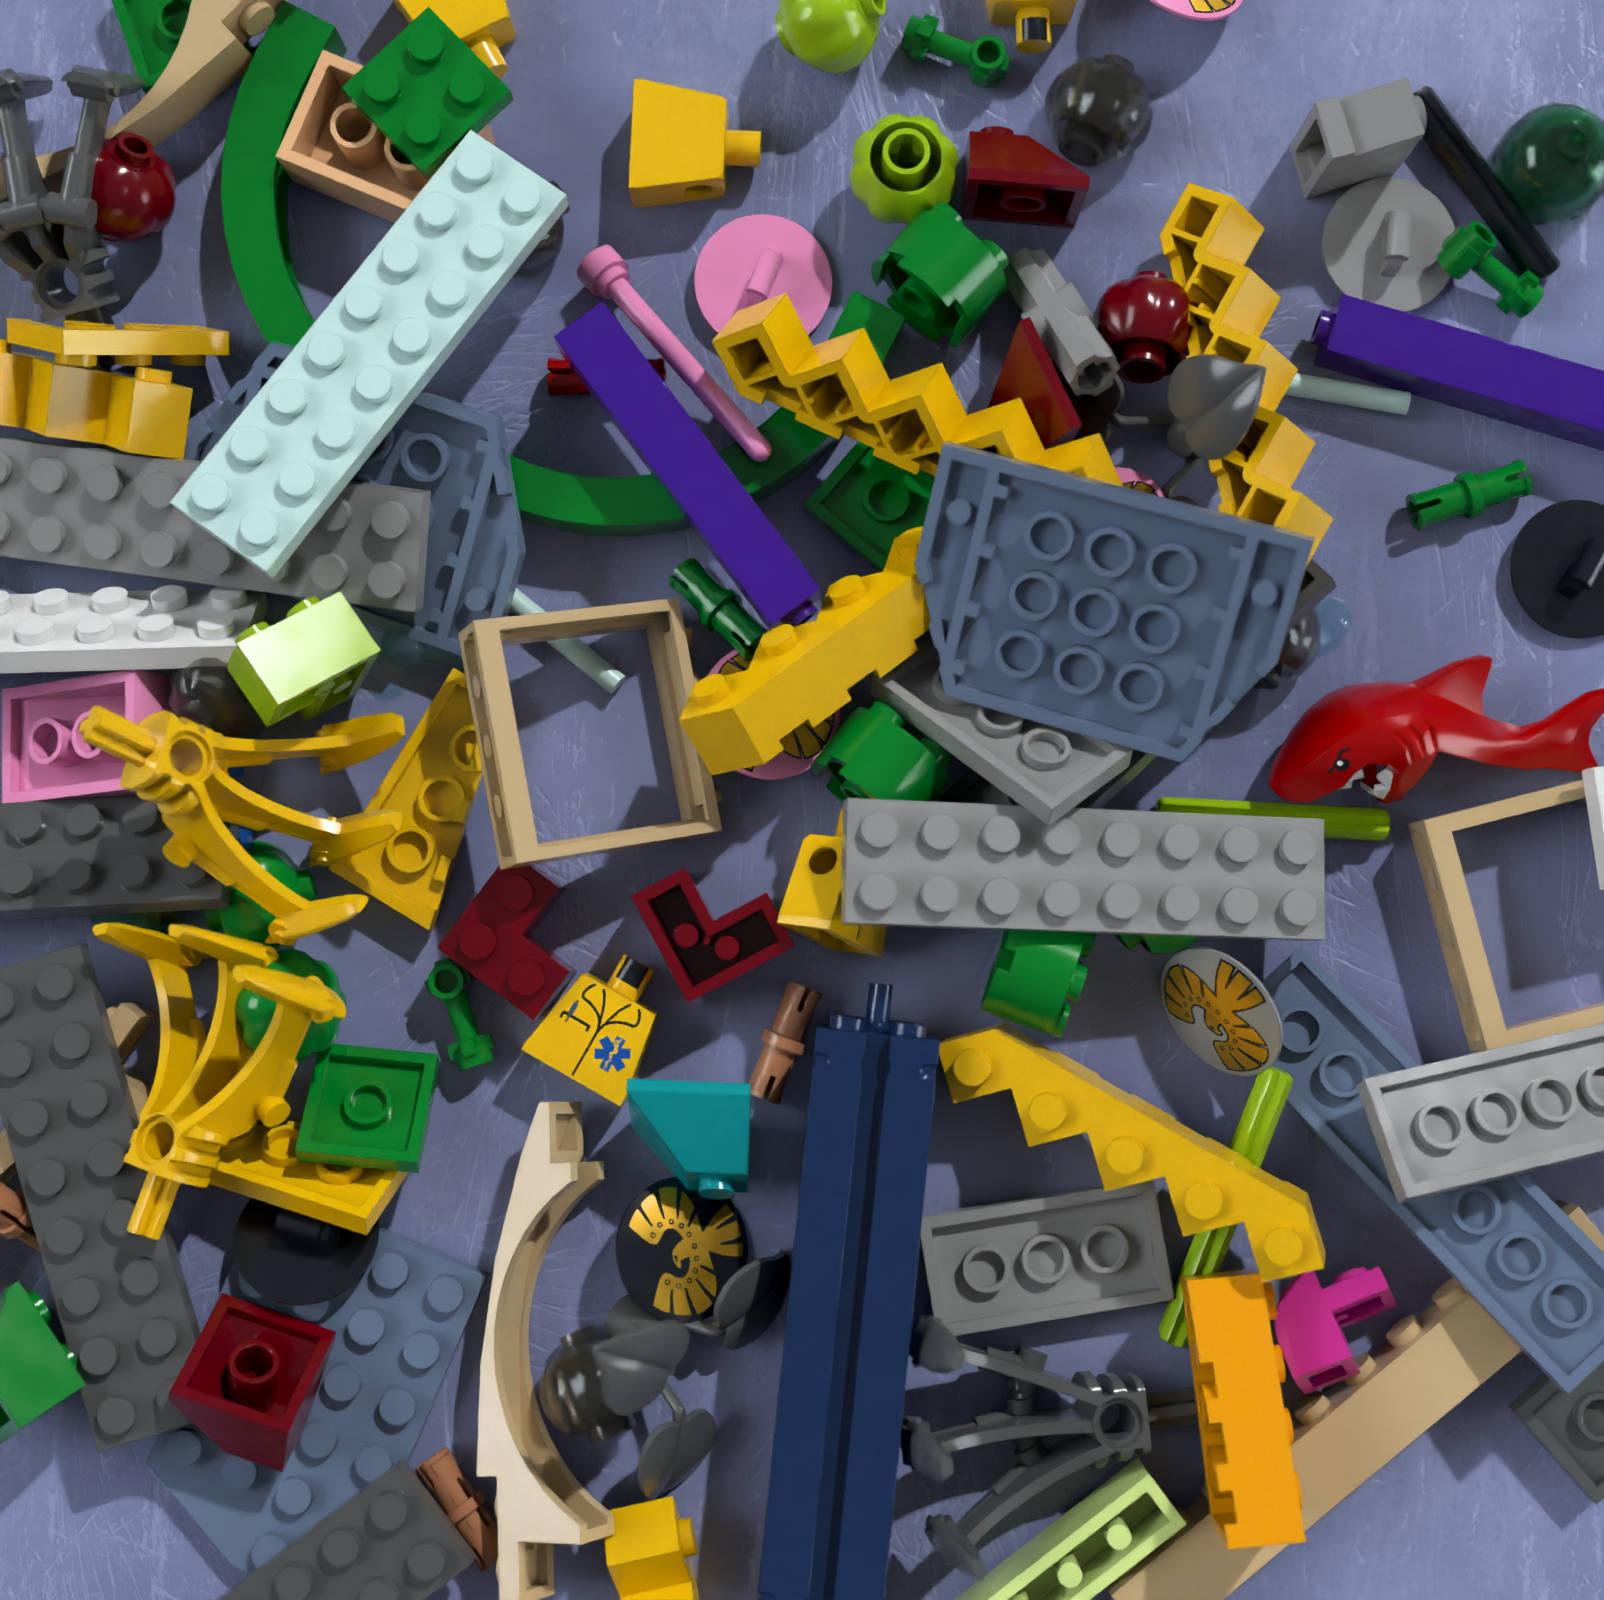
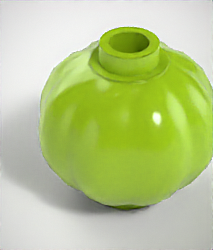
M780 0L779 10L776 13L775 19L777 33L786 51L791 55H795L801 62L822 72L840 74L855 68L870 54L880 32L879 16L884 15L886 12V1Z
M887 114L878 119L870 130L861 133L856 139L851 155L853 160V167L850 172L851 189L856 198L868 208L870 215L879 222L908 225L923 210H931L938 202L948 204L954 196L957 186L955 171L959 162L958 150L953 141L941 132L939 125L931 118L922 115Z

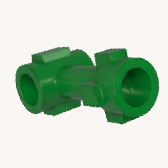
M925 14L924 18L915 15L910 17L901 42V49L910 52V59L923 63L926 56L930 53L969 68V76L973 84L983 88L992 87L1001 79H1005L1011 58L1006 55V47L1002 39L993 35H985L978 38L973 44L938 31L939 18Z
M1471 221L1465 228L1458 226L1442 242V250L1437 254V260L1441 267L1450 276L1461 280L1472 270L1501 294L1496 299V306L1505 314L1512 311L1519 318L1529 314L1544 295V290L1539 286V278L1530 270L1521 276L1519 274L1516 275L1491 255L1490 252L1497 246V242L1493 234L1481 223Z
M450 957L434 962L435 968L424 982L429 995L433 994L444 1000L457 1043L447 1047L451 1061L456 1060L459 1070L462 1071L494 1060L491 1048L495 1047L491 1032L479 1034L466 994L470 982L474 980L473 974L457 962H454Z

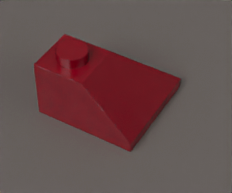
M990 126L981 129L980 132L969 131L965 151L960 217L964 220L1074 228L1089 190L1090 177L1031 137L1014 135V131L1009 128Z
M1028 317L1018 322L988 408L1021 398L1039 439L1046 450L1074 441L1082 424L1031 318Z
M222 1293L169 1392V1400L225 1453L283 1472L307 1422L335 1340L336 1332Z

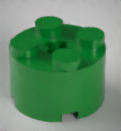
M938 202L931 210L920 212L872 264L871 275L876 287L883 280L892 291L886 302L892 310L906 316L905 323L925 338L937 342L942 335L951 338L948 346L956 347L962 343L1005 294L1007 282L1003 271L1009 265V259L996 243L987 239L981 241L967 229L960 215L951 206Z
M875 701L869 709L856 707L852 710L812 762L811 769L816 776L823 768L832 777L826 788L842 803L847 798L933 802L949 781V775L945 768L951 761V757L941 746L928 738H922L919 742L901 728L904 721L893 709L882 702Z
M1004 930L996 961L993 962L986 983L980 1010L1033 1030L1061 1038L1071 1009V1004L1064 1001L1068 999L1077 1002L1088 971V967L1082 966V961H1079V957L1088 958L1097 934Z

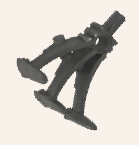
M75 65L71 72L62 77L61 81L67 82L72 96L84 98L74 151L68 152L60 193H48L30 136L25 100L51 92L53 81L47 76L15 73L10 68L1 70L0 131L5 159H2L1 162L9 201L0 203V258L6 265L17 271L20 281H30L33 284L34 290L30 291L29 294L32 302L41 306L43 313L39 316L42 322L65 316L66 320L105 323L99 307L119 301L121 298L119 293L114 292L111 283L116 281L113 270L105 269L104 259L109 257L107 247L102 246L101 236L94 228L98 212L96 201L91 199L94 171L97 159L103 149L106 125L114 98L137 92L145 85V81L142 77L135 74ZM21 230H26L27 236ZM66 268L71 270L78 279L79 292L77 296L72 294L65 285L64 272ZM97 355V366L92 367L103 369L116 365L115 355Z
M930 1315L919 1317L911 1330L909 1356L913 1359L912 1363L922 1366L931 1372L947 1374L960 1369L963 1362L978 1366L979 1370L1008 1377L1007 1387L1012 1389L1011 1396L1006 1398L1007 1409L973 1417L972 1423L931 1433L930 1423L922 1421V1417L907 1415L902 1419L900 1448L903 1464L911 1466L912 1470H918L926 1477L943 1482L953 1474L950 1452L1004 1440H1010V1442L1017 1444L1014 1454L1019 1462L991 1486L992 1492L958 1523L955 1524L951 1515L942 1516L938 1514L932 1517L929 1514L926 1518L924 1532L942 1564L952 1565L961 1573L978 1582L983 1580L987 1568L974 1545L993 1526L1018 1506L1060 1479L1085 1466H1089L1092 1469L1104 1467L1108 1462L1109 1456L1114 1461L1119 1462L1130 1460L1134 1452L1138 1455L1150 1454L1152 1451L1150 1430L1198 1423L1194 1386L1146 1393L1142 1380L1132 1372L1122 1373L1119 1377L1112 1372L1101 1373L1095 1378L1090 1371L1076 1372L1073 1378L1069 1379L1044 1370L1048 1355L1019 1345L1016 1355L989 1346L979 1349L958 1343L950 1330L941 1323V1319ZM1038 1386L1076 1398L1074 1409L1050 1408L1037 1410L1036 1393ZM1117 1403L1119 1408L1117 1422L1112 1428L1102 1431L1100 1427L1102 1412L1109 1405ZM1083 1433L1061 1440L1048 1450H1046L1040 1439V1436Z

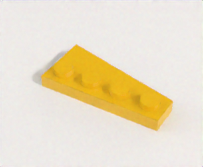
M453 667L364 812L394 809L402 812L403 817L399 831L390 839L358 854L340 859L338 863L331 864L328 868L429 931L434 929L483 776L465 674Z
M288 1121L286 1125L277 1127L260 1126L256 1122L248 1132L229 1140L227 1146L220 1148L218 1153L220 1158L216 1169L211 1171L209 1184L364 1235H368L409 1173L298 1161L295 1148L301 1122Z

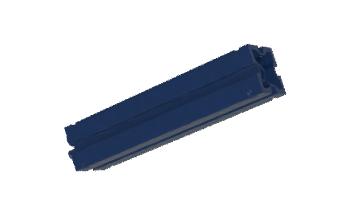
M869 982L866 1019L859 1016L829 1014L828 1025L816 1023L757 1600H885L936 1087L935 1077L940 1047L939 1039L932 1035H926L927 1026L923 1023L890 1020L893 985Z

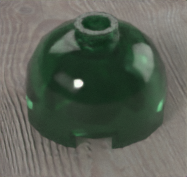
M1551 102L1525 113L1501 137L1492 156V165L1495 164V174L1531 223L1545 225L1548 221L1563 222L1571 219V221L1578 219L1604 195V121L1594 111L1575 103Z

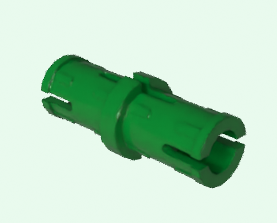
M1519 459L1511 462V464L1477 475L1467 471L1456 475L1451 483L1420 493L1409 494L1406 496L1408 515L1415 512L1418 513L1417 517L1411 518V524L1416 530L1426 528V526L1461 515L1470 519L1480 516L1486 507L1518 497L1529 496L1532 493L1531 475L1519 479V474L1526 472L1528 468Z
M689 558L681 562L673 572L682 581L675 575L670 576L669 585L699 613V621L709 631L715 629L740 653L745 661H752L762 634L769 630L742 606V598L733 588L727 590L720 585L701 566V563L696 558Z

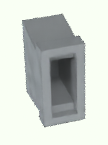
M1408 77L1341 99L1339 96L1315 102L1289 145L1305 200L1325 195L1332 189L1359 184L1373 178L1392 177L1424 136L1427 126L1424 103L1419 96L1413 95Z

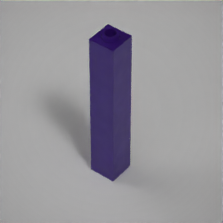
M1342 294L1329 311L1322 309L1317 317L1310 344L1318 346L1313 363L1314 366L1395 390L1410 392L1412 395L1604 451V371L1345 294Z
M601 301L556 334L554 339L561 355L770 630L782 624H790L795 627L810 620L818 612L814 603L820 599V587L604 302Z

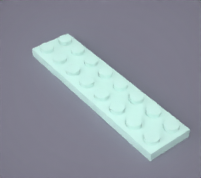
M470 130L176 493L170 503L177 511L273 579L569 206L567 195Z

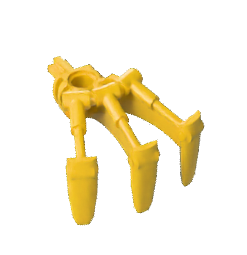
M94 706L91 708L89 718L83 720L79 727V733L83 735L82 741L126 761L120 780L121 787L129 791H136L141 799L150 803H157L158 809L162 813V821L174 833L163 846V853L170 862L179 867H188L191 862L195 863L225 886L233 885L275 916V919L268 927L270 935L265 940V943L292 946L299 938L318 933L352 919L368 903V897L361 894L343 895L315 901L306 900L287 888L261 867L233 837L223 821L256 831H262L265 828L312 842L309 866H330L331 864L338 863L340 859L358 854L390 839L401 827L402 812L387 809L362 812L342 818L326 817V819H321L290 809L251 791L232 779L228 774V768L268 765L275 759L318 756L321 774L341 772L344 768L366 761L396 745L405 735L404 719L401 715L389 712L356 717L335 724H326L322 726V729L315 731L314 738L239 739L224 737L223 733H215L204 725H197L195 722L184 717L178 718L168 711L153 713L137 725L103 707Z
M102 923L92 928L94 935L110 945L146 959L152 972L158 997L160 1051L157 1071L150 1095L140 1112L138 1128L134 1129L129 1141L131 1146L128 1153L125 1154L123 1162L148 1171L127 1226V1231L150 1239L160 1240L180 1183L208 1188L209 1177L212 1169H216L220 1158L218 1153L222 1146H227L229 1140L248 1132L258 1119L266 1127H275L287 1119L291 1108L285 1101L284 1096L297 1068L298 1061L296 1056L311 1021L325 1023L334 1016L345 1019L346 1006L338 994L325 986L316 976L303 978L282 971L263 968L279 958V954L271 946L186 924H171L168 935L123 923ZM213 957L218 959V993L213 1020L206 1037L203 1021L198 1020L187 968L199 965L203 958ZM243 988L277 1002L269 1028L255 1052L249 1049L242 1040L240 1026L235 1016V1004L238 994Z

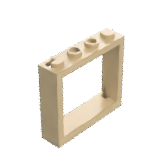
M679 598L474 620L458 633L500 870L702 838L722 831L717 803L723 801L722 794L714 786L709 770L679 721L695 682L700 681L699 675L692 670L688 649L692 641L691 628L684 627ZM646 629L681 821L538 844L502 646Z
M1583 779L1408 823L1470 1051L1482 1052L1604 1023V1002L1505 1026L1452 834L1453 831L1586 798Z

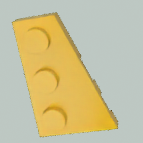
M7 318V342L59 354V364L97 366V355H115L116 364L151 366L152 355H169L170 364L206 365V355H229V331L204 326L122 323V329H116V325L63 320V327L31 321V319Z

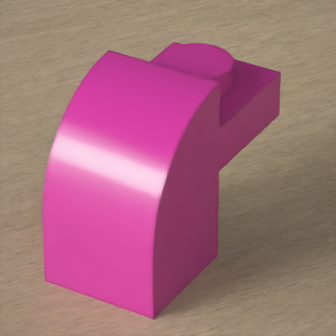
M1380 1266L1370 1270L1366 1267L1349 1269L1339 1274L1334 1279V1284L1326 1288L1323 1287L1315 1271L1302 1273L1294 1278L1282 1293L1277 1305V1319L1275 1320L1276 1337L1291 1375L1304 1395L1361 1373L1342 1328L1398 1306Z

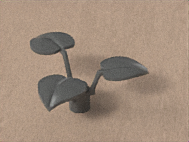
M1195 355L1178 364L1171 375L1167 396L1168 404L1173 414L1168 416L1126 417L1116 413L1121 407L1125 395L1124 385L1117 373L1114 375L1113 385L1099 395L1082 394L1076 396L1055 361L1051 360L1082 424L1074 441L1100 433L1105 444L1111 435L1112 425L1118 428H1169L1167 433L1168 446L1176 456L1185 459L1186 463L1162 486L1161 490L1168 499L1195 506L1199 505L1189 497H1173L1175 489L1193 471L1203 467V459L1215 460L1226 457L1240 445L1255 417L1266 374V368L1261 365L1240 363L1217 355Z
M781 1249L776 1255L763 1257L747 1264L729 1278L716 1299L713 1312L715 1321L712 1323L700 1321L680 1323L675 1320H660L644 1311L629 1294L618 1300L611 1308L606 1318L605 1328L613 1338L591 1347L599 1369L602 1395L606 1405L614 1413L625 1416L643 1409L661 1393L672 1410V1421L659 1425L649 1434L639 1456L638 1482L641 1492L648 1499H655L659 1494L668 1492L688 1478L708 1455L715 1438L716 1424L713 1416L703 1408L695 1409L686 1415L683 1404L667 1382L668 1375H672L675 1372V1366L688 1349L690 1341L688 1330L711 1338L722 1334V1342L730 1350L744 1347L760 1337L776 1319L788 1291L790 1264L789 1257L784 1250Z

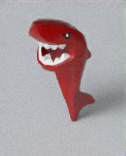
M1476 655L1452 662L1412 682L1382 681L1346 685L1322 697L1306 710L1293 726L1271 766L1269 787L1281 798L1293 802H1312L1335 790L1352 788L1353 780L1361 779L1360 787L1373 795L1377 801L1389 804L1404 799L1403 795L1421 779L1432 765L1438 751L1489 765L1526 770L1548 768L1582 773L1581 770L1597 767L1598 765L1592 756L1588 741L1591 729L1604 713V687L1585 692L1541 721L1517 726L1491 719L1483 713L1482 694L1492 664V658L1484 655ZM1377 764H1382L1386 768L1379 773L1376 772Z

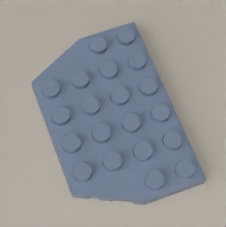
M271 342L253 362V368L248 375L235 383L225 395L227 399L205 424L199 425L188 438L184 459L203 461L294 349V346L282 342ZM422 390L351 480L431 491L423 609L415 613L350 604L361 622L462 656L458 633L474 620L508 617L526 554V546L503 418ZM290 596L301 601L307 599L305 597Z
M947 441L942 445L915 561L919 584L924 583L923 589L931 619L929 628L933 645L939 653L941 662L939 671L945 696L1182 763L1199 746L1203 738L1234 709L1243 696L1278 663L1315 537Z
M380 1227L375 1255L367 1270L358 1281L343 1293L327 1301L312 1305L294 1306L277 1303L255 1291L243 1277L235 1257L215 1306L223 1293L336 1332L335 1340L307 1422L283 1472L225 1453L194 1423L159 1433L147 1464L229 1564L236 1569L250 1574L402 1458L409 1464L490 1273L384 1227Z

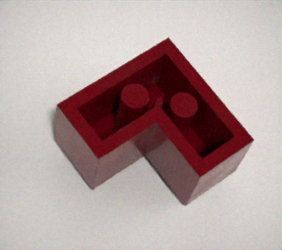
M535 865L500 870V866H498L437 948L532 1020L540 1019L577 972V970L531 936L566 888Z
M684 867L631 896L687 1003L795 947L786 928L777 923L778 913L767 892L715 920L689 870Z

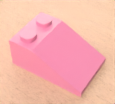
M121 670L2 689V803L137 795L136 791H129L120 786L126 761L82 741L83 735L79 733L81 722L89 718L91 708L94 706L103 707L137 725L147 716L159 711H168L178 718H185V678L145 670Z

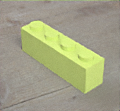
M1137 1457L987 1573L982 1581H977L954 1600H1090L1182 1529L1187 1523Z

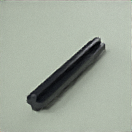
M1426 85L1418 89L1413 95L1419 96L1422 99L1427 115V126L1423 139L1521 272L1524 274L1530 270L1539 278V283L1559 268V259L1433 88Z

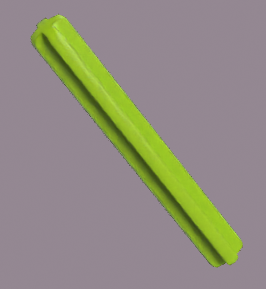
M1271 1066L1257 1075L1229 1146V1149L1251 1160L1252 1164L1259 1168L1293 1085V1078L1290 1074ZM1237 1224L1195 1234L1173 1289L1175 1300L1168 1302L1158 1327L1160 1338L1165 1342L1180 1348H1187L1189 1346L1180 1276L1219 1272Z

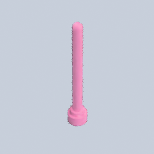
M602 245L592 250L581 261L577 269L578 279L592 295L602 296L605 300L612 299L751 459L757 462L767 460L772 451L770 443L629 284L628 265L610 245Z

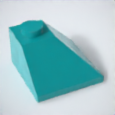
M627 1078L626 1091L633 1131L672 1174L678 1177L687 1190L699 1191L698 1194L700 1196L715 1200L733 1198L735 1192L748 1193L751 1139V1084Z

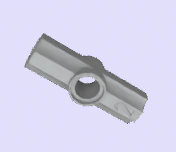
M1025 247L1008 258L1009 265L1004 275L1007 289L1019 308L1023 310L1020 316L1022 319L1031 318L1050 359L1053 358L1076 396L1082 394L1097 396L1113 385L1114 375L1120 369V366L1116 361L1117 358L1101 333L1099 334L1096 330L1099 325L1071 281L1066 284L1044 248L1029 250Z

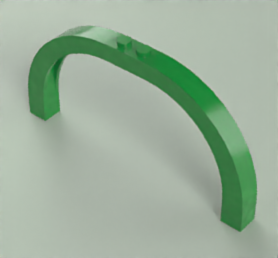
M284 0L255 51L241 81L232 108L222 156L221 204L224 234L232 268L249 311L268 344L271 342H282L295 347L315 323V320L307 307L297 281L290 252L288 200L291 179L276 158V154L322 50L343 58L347 49L334 25ZM854 290L828 340L865 328L885 369L904 333L906 316ZM780 407L763 424L757 427L771 445V455L767 460L763 462L754 461L737 442L717 453L755 503H758L776 493L808 470L838 439L794 420L796 413ZM509 455L519 513L522 520L560 531L594 536L636 537L672 533L692 528L652 474L630 477H589L554 471Z

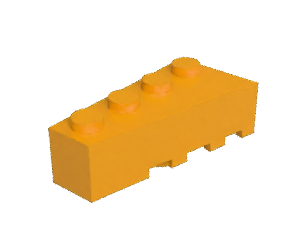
M1254 1269L1180 1276L1211 1525L1228 1550L1306 1542L1301 1514V1487L1297 1472L1294 1471L1290 1446L1294 1445L1292 1420L1289 1409L1284 1408L1280 1383H1284L1286 1378L1284 1359L1280 1345H1273L1269 1321L1277 1319V1305L1273 1285L1271 1282L1262 1283L1259 1272Z

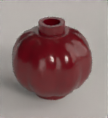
M123 133L118 138H104L103 149L95 165L91 199L96 201L98 211L94 228L101 236V239L112 242L138 241L143 237L151 236L162 230L169 224L176 204V183L173 170L167 161L154 151L150 142L142 136L134 133Z
M1143 271L1133 278L1124 279L1113 284L1099 299L1093 314L1099 325L1096 330L1099 334L1101 333L1117 358L1116 361L1120 369L1116 373L1133 383H1153L1162 379L1163 376L1171 375L1177 365L1190 354L1187 342L1191 336L1193 326L1187 323L1189 305L1197 308L1198 305L1196 302L1189 300L1182 286L1161 272ZM1195 317L1198 326H1202V321Z

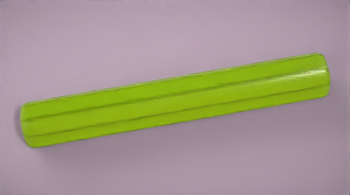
M1162 797L1157 799L1154 810L1155 812L1324 819V838L1380 841L1387 839L1390 831L1389 811L1382 808Z

